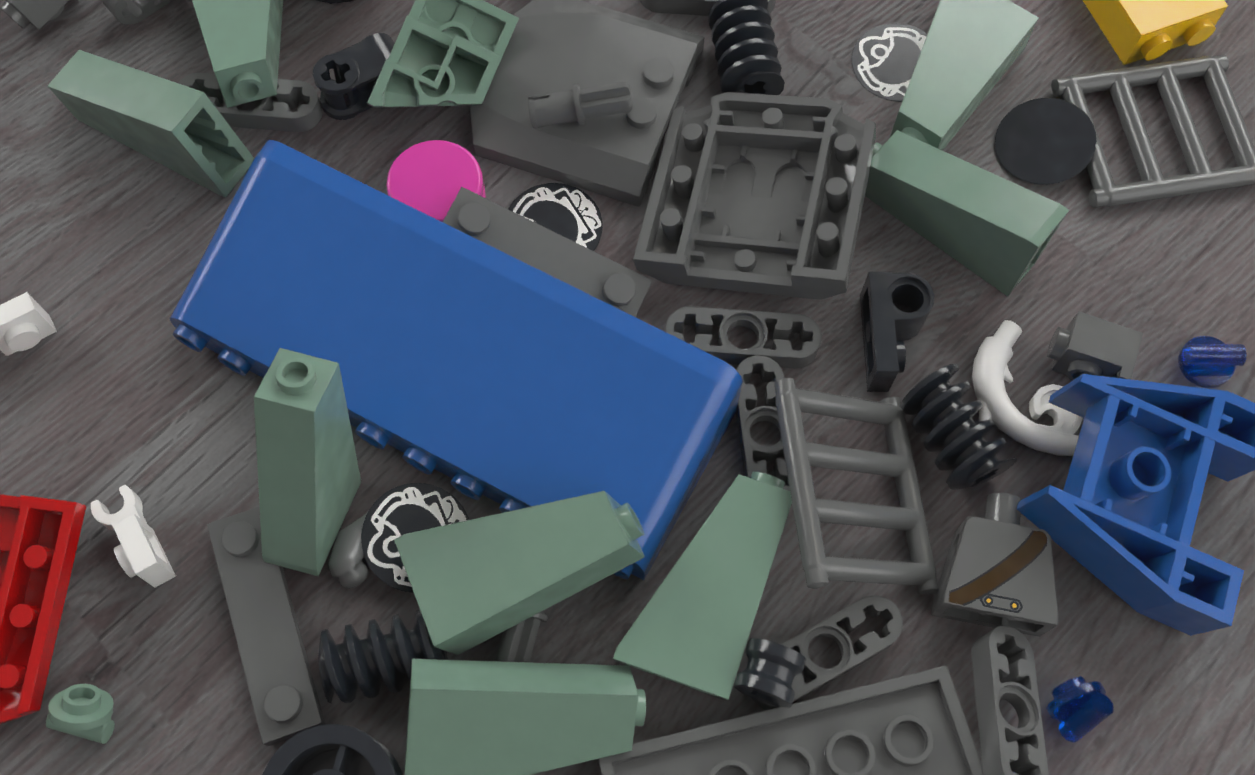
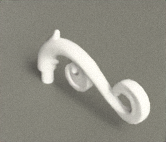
M1003 321L993 337H986L973 363L972 381L975 396L983 405L979 409V421L992 419L997 428L1006 435L1037 451L1058 456H1073L1079 435L1074 434L1080 427L1083 417L1049 403L1050 396L1063 386L1051 384L1041 387L1029 401L1031 418L1037 420L1041 415L1048 414L1053 418V426L1041 425L1031 421L1020 413L1011 402L1005 389L1004 380L1009 383L1013 382V377L1008 370L1007 363L1013 356L1011 348L1021 335L1022 330L1019 325L1012 321Z

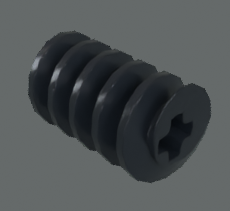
M718 0L709 12L708 22L712 30L711 39L715 46L714 55L718 62L717 71L721 78L720 88L722 93L780 95L784 90L785 82L780 75L782 67L777 59L778 48L774 43V30L770 26L772 19L767 10V0Z
M957 364L944 366L923 378L909 391L901 403V408L905 414H917L912 422L917 433L930 432L923 442L927 451H942L934 462L937 468L941 471L955 469L946 481L951 490L983 484L1005 472L1017 461L1016 457L1000 461L996 458V455L1007 444L1004 438L986 442L984 436L995 425L992 419L979 422L973 421L972 417L983 406L981 401L976 400L963 404L960 400L971 388L969 382L950 384L949 380L959 370Z
M416 610L413 629L408 630L399 614L393 615L389 634H383L375 619L369 620L365 639H359L352 624L345 625L341 644L335 643L328 629L321 630L318 663L325 697L328 703L331 704L334 691L342 702L351 703L356 697L358 685L366 697L374 698L379 694L382 679L390 692H400L403 688L405 673L411 681L412 659L448 660L447 651L434 647L421 610Z

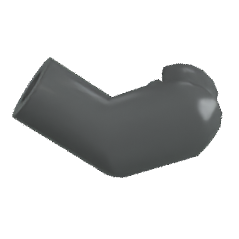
M367 513L340 530L328 561L331 576L338 577L339 583L345 588L350 589L360 585L369 574L366 565L362 562L364 554L361 543L362 527Z

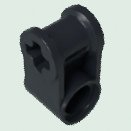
M385 33L369 35L361 42L336 53L326 55L317 61L313 68V78L316 86L322 91L320 95L322 109L329 117L336 120H347L372 108L367 102L386 59L389 58L395 44L389 35ZM330 69H333L335 80L330 77ZM343 94L348 95L349 105H346Z

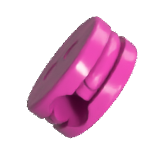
M425 141L409 147L395 159L387 176L388 196L441 222L445 219L461 187L486 198L479 163L464 147L449 141Z

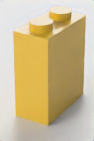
M1083 0L1123 65L1144 58L1147 61L1154 60L1165 54L1168 50L1184 44H1188V46L1200 44L1214 33L1216 23L1228 7L1225 0Z

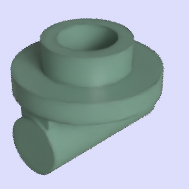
M91 684L72 685L56 694L50 700L46 727L105 744L111 738L115 725L114 721L111 720L114 705L113 698L106 691Z

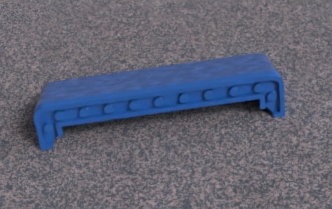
M268 140L254 158L170 317L171 323L176 328L173 336L177 340L197 352H201L204 347L219 354L217 359L223 365L242 376H246L251 371L264 378L279 348L339 363L350 424L357 428L355 433L361 439L379 449H384L386 444L400 450L404 453L402 458L412 467L429 475L434 469L452 478L450 484L459 492L475 500H479L484 495L501 504L499 510L502 513L601 491L608 493L620 505L628 502L636 513L644 531V535L637 538V541L645 557L614 573V575L623 579H629L630 575L633 574L645 580L736 413L743 383L742 377L737 370L725 361L274 140Z

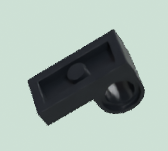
M868 272L860 293L867 392H889L897 374L903 373L905 370L906 348L904 341L918 335L934 305L935 295L931 285L926 279L917 274ZM893 303H904L908 305L913 310V312H902L899 309H897Z

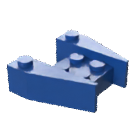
M1089 374L1080 375L1050 396L1049 403L1084 418L1064 490L1049 485L1020 500L1017 510L1039 529L1047 531L1055 543L1136 612L1190 636L1232 626L1244 570L1190 547L1207 474L1209 473L1228 482L1255 470V403L1224 390Z

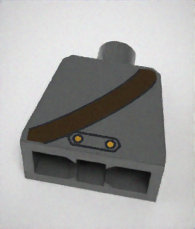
M992 493L987 495L985 518L966 517L955 530L938 584L939 590L935 594L932 604L931 616L992 628L1010 626L1020 633L1038 637L1058 625L1051 536L1043 529L1020 525L1021 513L1017 510L1018 502L1022 500L1020 497L1008 493Z

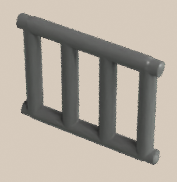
M1226 55L1175 60L1072 75L1052 80L1051 89L1055 97L1062 96L1063 100L1079 107L1088 115L1092 123L1093 120L1084 94L1110 91L1142 180L1115 185L1096 131V149L1091 161L1086 166L1093 186V190L1089 192L1091 207H1110L1255 184V148L1225 74L1229 67V60ZM1196 77L1204 78L1238 167L1212 170L1178 80ZM1157 84L1190 174L1163 177L1131 87Z
M792 378L777 379L774 382L776 407L807 587L816 589L827 586L829 581L910 585L917 586L918 594L933 595L939 590L936 579L937 573L905 414L901 408L900 398L888 397L881 400V402L800 389L796 388L795 380ZM801 412L884 425L890 454L806 442ZM810 466L894 477L900 507L816 498ZM820 522L905 530L911 562L826 556Z

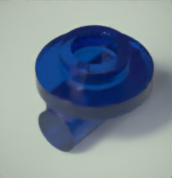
M1198 336L1189 340L1182 347L1178 356V363L1181 372L1191 383L1202 388H1217L1225 384L1233 376L1236 366H1243L1245 364L1247 352L1243 344H1225L1214 337Z
M1080 676L1069 679L1055 687L1051 691L1054 699L1047 705L1046 710L1051 718L1059 720L1061 735L1070 742H1077L1114 712V706L1112 701L1105 695L1106 690L1101 682L1093 681L1087 683L1085 678Z

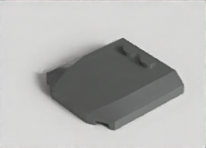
M532 0L514 14L519 20L482 105H470L475 155L640 207L656 168L657 153L669 126L673 109H676L684 87H688L704 49L705 37L581 0ZM618 82H626L630 86L633 107L630 112L585 119V125H579L578 121L539 127L537 129L532 127L528 109L529 95L535 96L573 89V84H579L580 89Z
M726 92L711 97V105L687 113L684 106L673 109L633 258L637 271L666 284L816 300L826 299L847 292L876 140V123L867 118L865 124L844 114L842 105L828 98Z

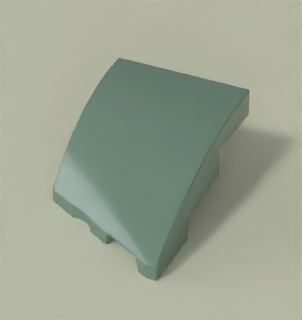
M415 0L409 16H406L389 58L386 59L367 104L372 107L482 105L519 18L483 0Z

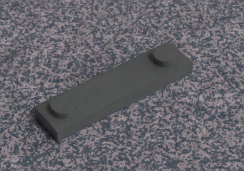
M463 187L460 188L443 220V223L636 317L653 281Z
M260 507L207 524L262 743L266 746H271L290 739L306 729L326 725L283 567L264 562L262 557Z

